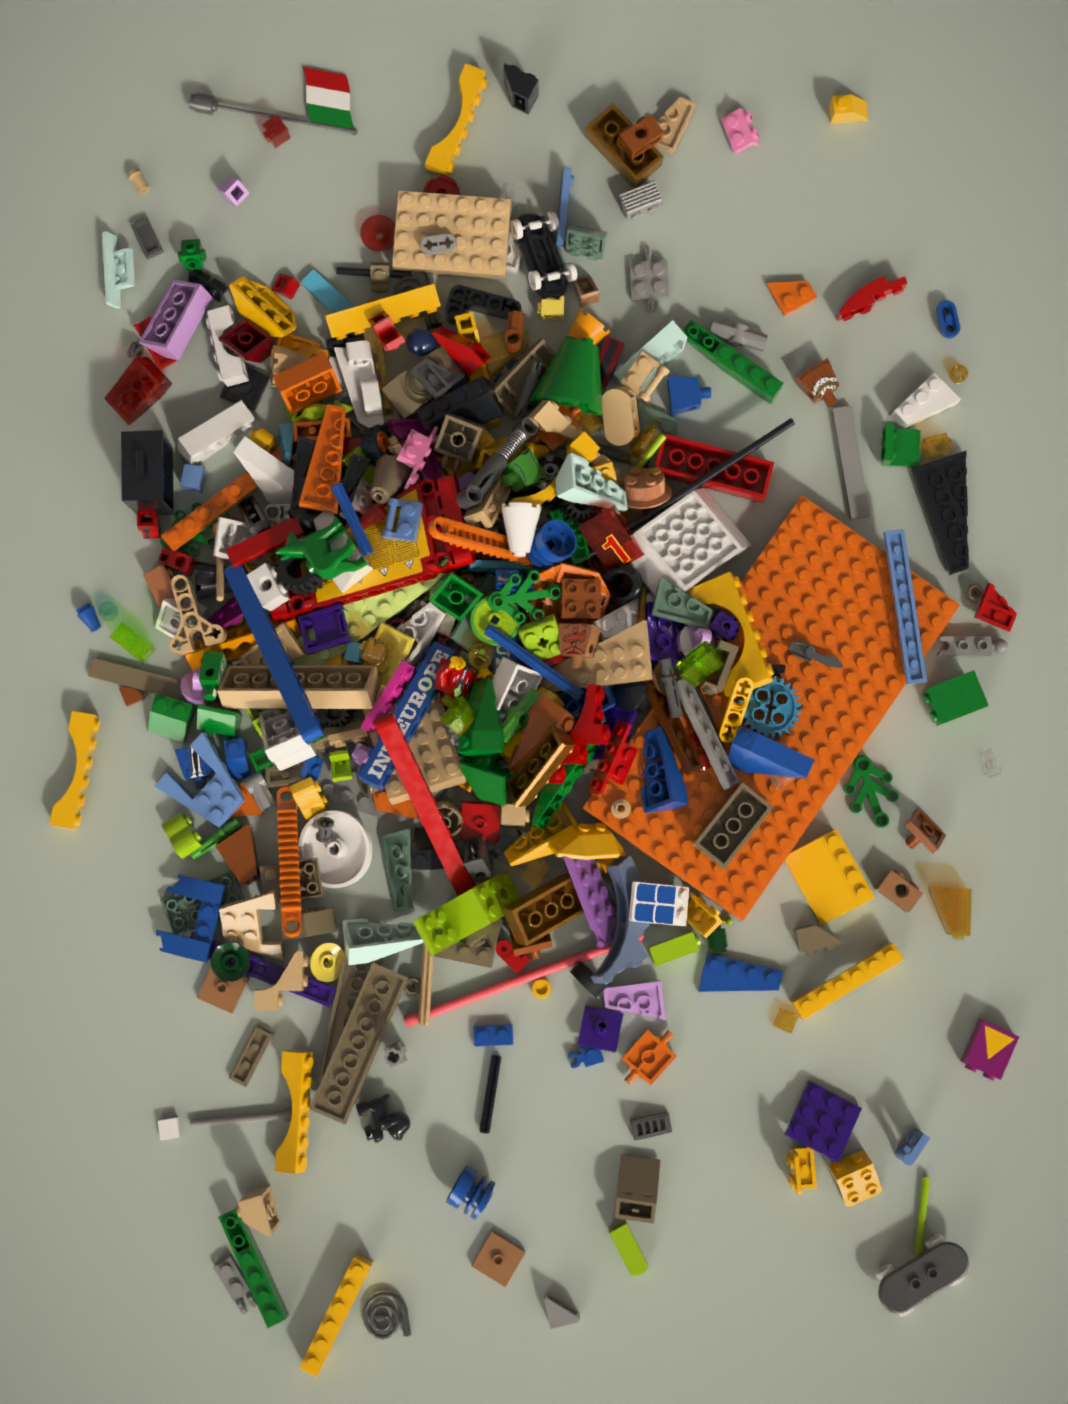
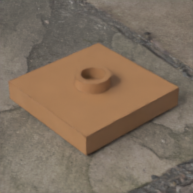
M210 967L197 998L233 1014L249 977L244 976L233 982L223 981L214 974L212 967Z
M491 1231L471 1267L506 1287L526 1251Z

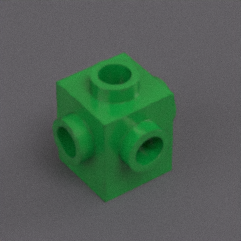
M200 239L181 240V251H178V259L180 263H183L184 270L203 269L206 251L202 248Z

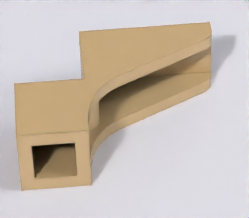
M305 951L294 953L279 981L273 987L254 991V1010L278 1011L280 1006L284 1005V994H281V991H303L304 987L308 986V975H305V967H308L309 956L305 955Z

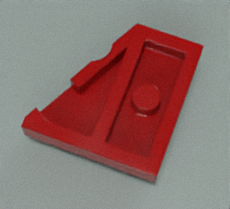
M987 583L974 618L1010 632L1017 613L1012 607L1008 606L1004 597L998 594L994 589L995 586Z

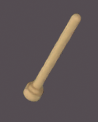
M214 523L212 526V533L215 538L217 523ZM216 557V599L223 601L224 559Z

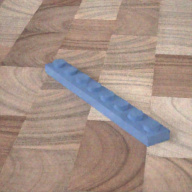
M904 529L885 531L883 534L906 685L927 682L905 532Z

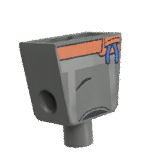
M483 835L464 840V865L474 882H485L493 878V858L489 853Z

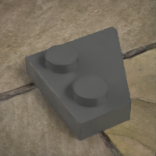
M427 358L411 369V373L435 400L464 379L463 375L447 371L448 368L437 365Z

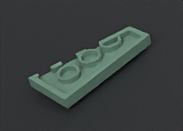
M405 829L380 836L395 912L413 908L410 829Z

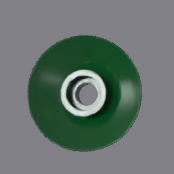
M227 942L218 946L213 952L211 967L219 979L227 982L237 981L248 972L250 956L242 945L235 942ZM230 958L235 959L234 965L229 964L228 961Z

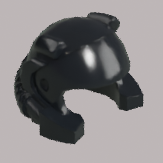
M619 565L615 569L608 570L603 576L606 581H611L612 589L618 596L615 598L616 605L629 603L630 600L636 599L641 592L643 579L639 571L633 567Z

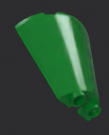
M572 336L564 337L529 400L530 406L537 407L542 400H552L557 405L577 407L584 414L602 416L599 347L593 344L594 341L592 339L582 338V340H578Z

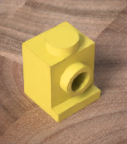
M561 296L560 300L554 297H547L542 299V302H538L537 313L541 314V320L563 321L564 296Z

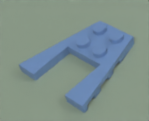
M204 731L190 746L216 772L214 777L196 797L170 771L163 775L155 784V787L217 827H221L245 802L246 798L234 778L230 777L227 766L220 760L217 755L218 751L214 744L210 743L207 738L208 734Z

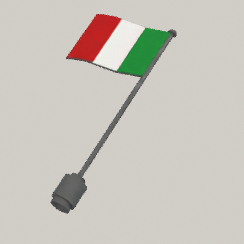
M303 67L306 78V104L310 121L219 105L218 100H215V96L196 93L190 96L189 107L198 113L213 115L219 108L350 132L353 135H356L358 132L353 127L350 113V87L347 76L344 74Z

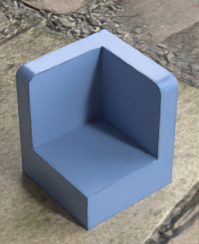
M184 464L180 486L184 490L202 493L206 476L205 468L203 466Z

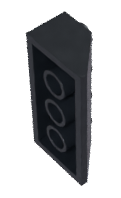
M483 375L417 409L421 423L429 436L435 426L438 427L436 435L439 436L444 419L448 413L458 415L481 425H485L504 415L491 381Z

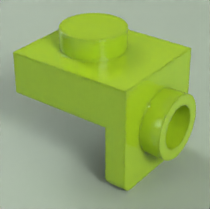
M348 750L330 752L329 758L333 782L351 780L352 769Z

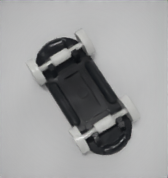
M554 211L546 214V220L544 216L541 217L529 213L523 214L510 222L511 234L517 240L528 271L530 287L544 299L547 297L560 298L565 293L568 282H573L577 279L576 267L572 262L565 263L563 266L551 231L558 230L559 226L558 217Z

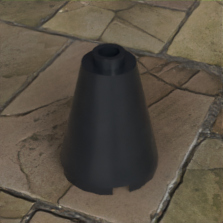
M196 561L197 600L216 596V565ZM224 574V594L231 593L233 591Z

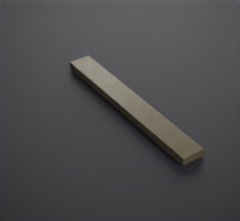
M96 658L92 660L88 674L89 677L186 701L180 692L181 680ZM217 695L215 700L206 701V704L202 705L232 712L238 711V708H223L219 695Z

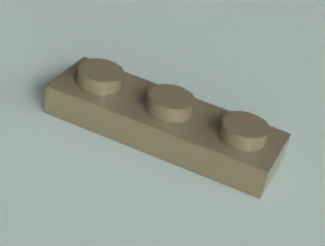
M458 941L435 954L434 957L492 968L495 951L491 947L472 946L469 948L466 942Z

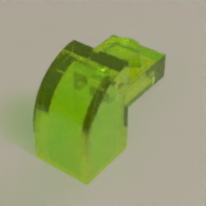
M446 694L441 700L449 709L440 719L452 732L461 737L472 725L475 719V710L462 695L459 698L454 697L452 699Z

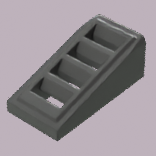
M668 1112L630 1119L634 1141L672 1132ZM661 1118H664L666 1129L661 1127ZM652 1120L657 1122L658 1130L654 1131ZM645 1122H649L650 1132L646 1131ZM641 1123L643 1133L639 1134L637 1124Z

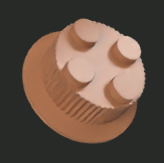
M634 467L623 478V490L626 492L627 507L643 509L644 514L651 510V508L664 504L672 496V488L665 483L664 474L660 468L642 469Z

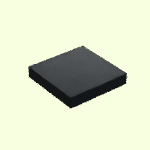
M246 367L249 381L229 387L225 384L220 398L234 404L242 400L249 410L255 412L270 377Z

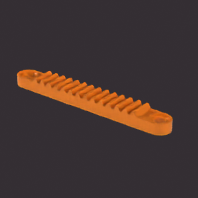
M443 517L435 518L428 525L431 536L449 542V545L456 544V547L463 546V549L469 548L470 551L476 550L477 553H489V556L496 555V558L502 557L503 560L509 559L510 562L515 561V563H522V565L528 564V567L535 566L528 559L527 554L526 557H515L514 553L510 552L506 535ZM436 524L442 527L443 532L437 530Z
M284 786L277 791L276 795L281 919L283 933L288 937H296L302 930L297 808L290 787ZM289 793L292 798L289 801H283L281 795ZM289 922H295L298 927L295 931H289L286 925Z

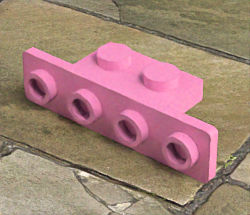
M434 427L429 438L411 429L396 459L413 468L404 486L405 489H408L410 484L415 485L419 474L416 472L417 470L421 472L426 463L423 458H428L432 450L429 446L430 444L434 446L438 435H436L438 427Z

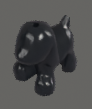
M385 1094L382 1098H375L371 1102L356 1104L359 1117L371 1111V1124L364 1127L368 1141L374 1139L375 1143L382 1141L384 1138L383 1130L388 1131L394 1140L400 1141L410 1128L411 1121L406 1113H388L387 1100L390 1097L389 1094Z

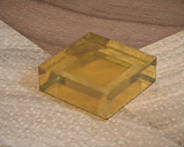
M780 1008L773 1026L792 1034L799 1016Z

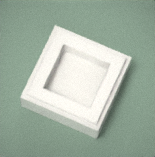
M178 1117L158 1120L160 1141L181 1137Z

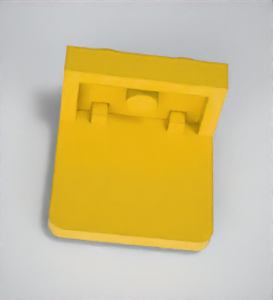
M808 1147L789 1148V1154H786L787 1166H790L791 1174H788L789 1186L797 1194H802L801 1189L817 1188L814 1150Z
M864 1149L839 1160L837 1163L834 1162L828 1165L838 1183L846 1206L850 1207L881 1193L882 1188L875 1168Z

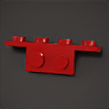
M621 720L616 722L608 745L605 746L596 772L590 781L588 792L602 796L608 780L620 785L624 784L638 749L625 743L632 724Z

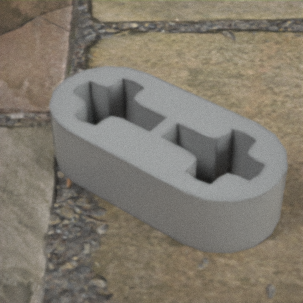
M451 234L427 236L421 241V249L426 255L451 253L457 247V241ZM446 239H450L453 244H450V248L440 244L446 243ZM428 241H431L432 244H438V246H433L430 251L424 247L428 244Z

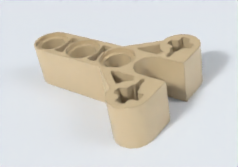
M184 575L174 576L171 580V587L181 617V623L175 637L169 642L170 650L178 655L195 652L193 635L199 631L202 633L206 646L211 647L223 643L227 638L226 630L220 625L211 624L202 617L191 581ZM185 580V587L178 589V582ZM190 598L191 605L184 608V600ZM191 617L197 618L194 626H189V619ZM215 630L221 632L220 634H218V638L213 636L214 634H216ZM178 642L183 643L181 650L176 648L179 645Z

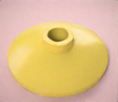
M323 943L313 951L310 958V969L315 978L323 982H331L339 978L344 951L340 946L334 943ZM326 958L327 962L323 965V961Z

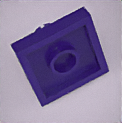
M585 1005L577 1045L616 1053L623 1014Z

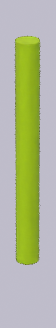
M660 433L634 467H644L667 438L663 433Z
M922 1176L914 1250L915 1257L923 1252L930 1183L929 1176Z

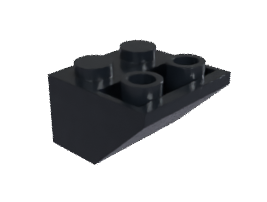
M505 63L503 66L504 85L513 108L529 115L538 98L539 79L531 73L526 74L520 71L515 65Z

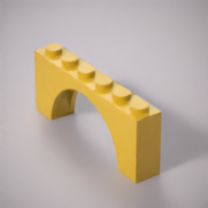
M727 572L688 590L690 597H694L707 607L723 609L733 613L742 625L745 640L744 649L739 661L730 670L723 688L725 695L729 698L739 674L748 673L753 677V689L774 681L772 675H774L773 668L770 663L767 664L765 657H768L766 649L759 643V639H761L760 633L757 628L754 629L752 624L755 621L753 614L746 607V604H748L747 598L744 593L741 594L739 588L742 586L740 579L731 572ZM744 680V682L741 683V684H742V689H741V690H743V691H744L745 684L748 683L747 680Z

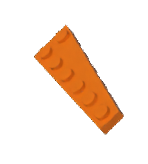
M327 404L300 497L299 507L332 514L338 513V501L332 486L340 483L346 408Z

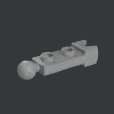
M940 636L936 640L938 643H943L946 646V650L937 653L938 657L991 656L992 650L1001 654L1008 649V643L1004 639H997L992 642L991 636Z

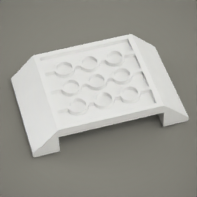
M704 488L692 491L640 528L621 547L631 559L627 562L629 566L639 571L643 583L655 596L660 577H663L667 582L677 586L685 593L732 557L742 554L752 544Z

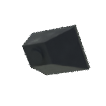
M415 827L411 869H444L425 828Z

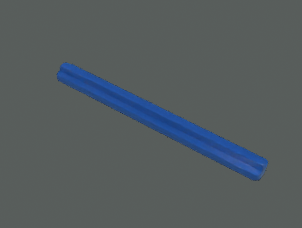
M492 625L486 628L484 634L572 698L578 701L583 696V690Z

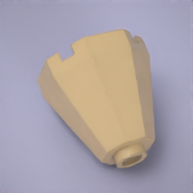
M273 345L270 359L271 387H277L273 378L274 375L310 358L282 346Z

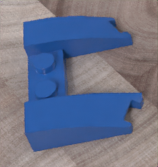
M178 875L177 877L180 880L173 888L169 886L166 892L202 900L193 938L156 930V936H161L163 948L159 949L169 954L208 962L220 915L219 909L222 906L227 885Z

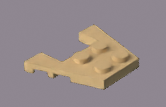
M276 890L220 907L219 912L224 943L235 942L242 945L248 951L278 960L284 959L283 941L263 940L259 909L277 908Z

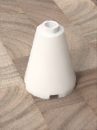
M513 502L509 503V507H506L505 503L502 504L509 550L511 553H514L515 557H526V553H530L541 512V505L537 504V508L532 507V503Z

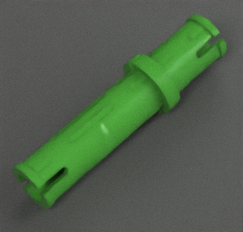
M234 817L230 822L218 827L217 831L201 841L202 847L192 852L190 856L197 860L204 853L242 828L243 825L237 817Z

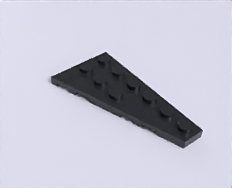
M967 450L911 469L949 576L969 569V547L967 544L968 497L966 486Z

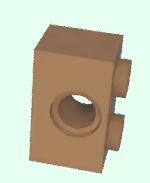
M887 870L874 889L903 911L910 912L923 894L919 891L920 887L912 881L910 883L903 879L904 875L899 871ZM898 884H901L904 888L901 895H898L895 891Z

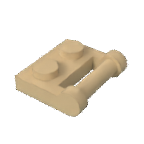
M642 351L620 383L631 388L635 394L648 402L652 392L662 378L668 375L670 370ZM657 368L659 371L645 391L639 390L653 369Z

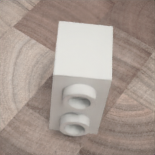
M264 563L247 574V577L261 606L272 611L290 598L287 594L288 589L277 579L276 575L278 573L275 572V566Z

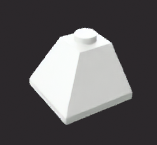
M164 599L155 628L173 638L181 623V617L176 600ZM185 599L183 602L184 608H187L191 605V599ZM198 603L201 615L204 618L207 607ZM196 617L189 619V626L196 624Z

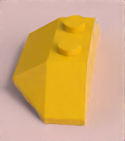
M241 277L230 284L229 287L238 312L271 337H284L297 328L294 311L267 286L250 281L246 277Z
M603 823L570 825L548 844V847L557 857L566 856L584 860L618 858L624 850L612 832Z

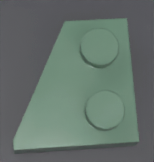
M638 403L639 441L656 440L660 433L677 437L676 418Z

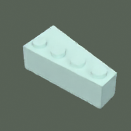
M672 320L655 337L646 342L638 352H634L624 365L620 364L614 369V381L619 386L623 385L620 383L642 351L664 366L685 348L687 336ZM654 368L648 378L657 372L658 369Z

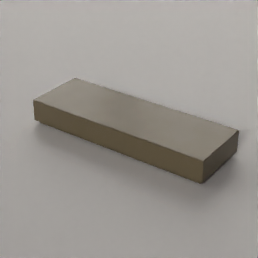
M258 1025L255 1026L229 1079L247 1087L274 1033Z

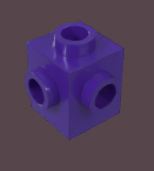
M720 611L709 626V629L716 640L728 642L729 639H735L739 633L737 627L740 624L737 623V618L729 613L726 615Z

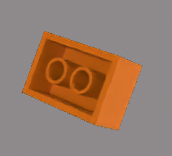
M325 352L273 376L291 415L342 391Z

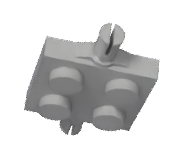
M645 249V260L630 262L632 301L641 300L647 302V312L651 313V306L653 313L655 312L654 301L669 298L667 260H652V249H649V256L647 249Z

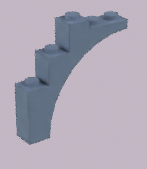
M620 856L606 867L616 894L617 925L608 955L591 976L594 983L608 984L617 973L624 971L626 967L637 968L643 964L642 961L648 957L638 937L645 933L644 930L650 924L629 921L632 882L645 883L631 856Z

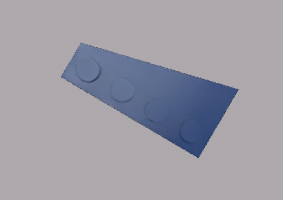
M706 953L698 992L779 990L783 971Z

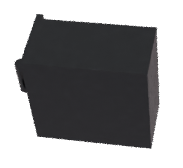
M162 430L121 431L122 502L137 515L138 510L155 509L157 515H174L173 447L163 437Z

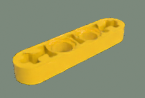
M742 673L737 676L719 728V737L725 743L733 742L741 726L754 688L753 677L748 673ZM744 680H747L748 683L745 684L744 691H743V690H741V689H742V684H741V683H743ZM737 696L745 699L740 704L735 703L733 700ZM736 713L739 717L736 720H731L728 718V715ZM728 725L731 726V733L725 735L728 731Z

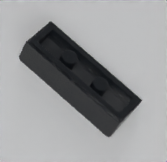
M253 495L237 504L251 533L263 532L271 528L262 508Z

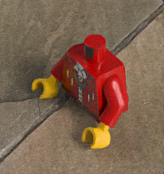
M453 656L450 660L441 658L434 684L436 690L443 692L439 703L451 707L454 696L464 699L469 689L474 686V682L481 681L482 678L492 680L494 674L487 667H482L479 671L480 674H478V671L465 666L466 662L462 657Z

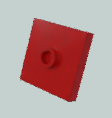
M462 801L460 840L483 835L486 842L498 843L501 805Z

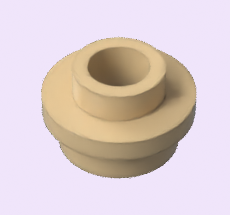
M618 799L613 802L611 812L616 818L623 819L630 814L631 807L626 800ZM623 805L625 808L624 812L620 813L617 807Z

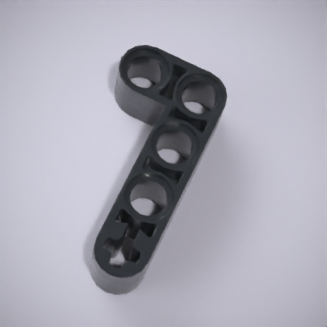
M455 285L450 290L445 307V315L447 321L453 325H456L455 317L450 316L449 313L457 311L458 315L464 314L465 309L508 321V314L513 308L516 309L515 311L521 312V304L515 299L463 285ZM457 293L464 295L461 299L454 297ZM475 298H480L482 300L479 304H475L472 302V300ZM492 303H498L500 305L496 309L490 307Z

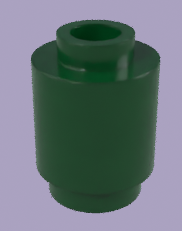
M719 925L707 937L708 948L711 949V954L727 952L726 929L721 928V925Z

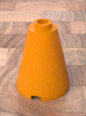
M581 308L567 336L575 337L578 340L589 338L594 341V345H597L609 335L610 331L607 330L605 332L603 330L605 326L591 314L587 313L585 316L583 314L584 309Z

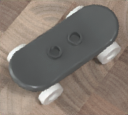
M938 1233L925 1241L927 1251L897 1269H894L891 1263L880 1267L875 1271V1275L878 1280H881L878 1289L881 1304L889 1312L903 1317L912 1313L918 1304L946 1287L955 1286L963 1282L967 1277L966 1272L969 1267V1258L965 1250L956 1243L944 1242L945 1238L941 1233Z

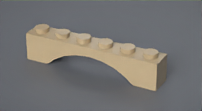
M542 400L528 416L541 431L560 434L571 442L583 432L571 424L572 420L567 415H562L558 411L559 406L552 400ZM596 452L598 456L592 462H589V466H595L610 460L605 455H600ZM614 467L617 478L614 483L621 487L623 485V478L621 477L623 474Z

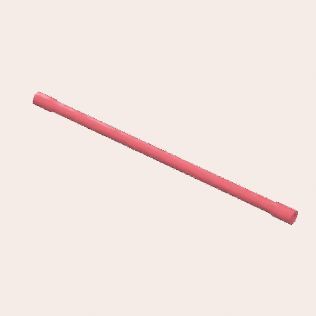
M644 935L638 937L640 942L645 940ZM613 941L601 949L598 947L588 949L430 1007V1018L571 967L580 961L584 962L609 952ZM419 1011L404 1016L407 1027L418 1024Z

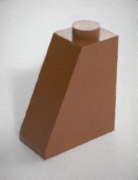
M247 824L215 847L240 884L245 885L247 883L249 886L258 880L256 876L260 874L253 827Z

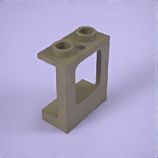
M722 640L715 644L714 653L722 655L724 658L714 684L705 681L699 686L703 689V693L714 696V694L717 695L723 691L739 649L738 646Z

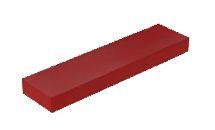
M295 516L225 550L233 567L236 568L284 545L290 532H293L298 538L305 534Z

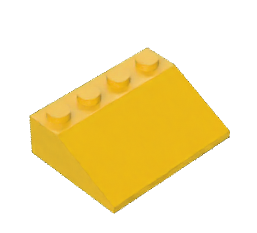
M833 829L792 851L785 859L788 868L820 925L875 898L837 829Z

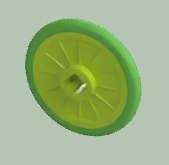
M488 595L481 598L472 608L470 626L474 635L480 641L488 645L498 646L499 644L484 634L489 625L494 626L513 639L517 635L521 624H517L503 610H492L487 603ZM500 598L495 600V605L500 604ZM515 603L508 604L515 611H519ZM521 614L517 615V621H521ZM494 615L500 618V621L497 623V625L491 622V619L494 617Z

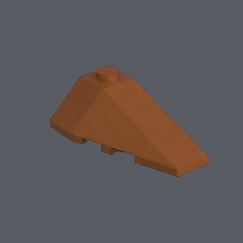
M544 694L540 695L530 709L528 724L526 728L523 727L521 741L515 746L507 768L513 774H515L551 725L569 734L577 723V720L568 711Z

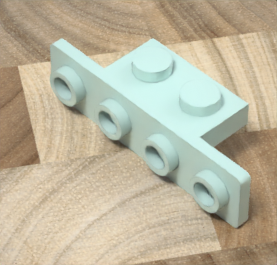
M104 231L102 232L106 304L115 308H121L120 290L135 286L133 250L130 248L118 250L117 236Z

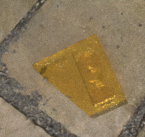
M654 419L630 444V463L634 466L638 465L661 433V423L657 419Z

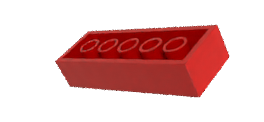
M664 434L667 438L660 445L655 467L661 469L664 478L691 484L737 452ZM747 455L700 487L763 503L775 462Z

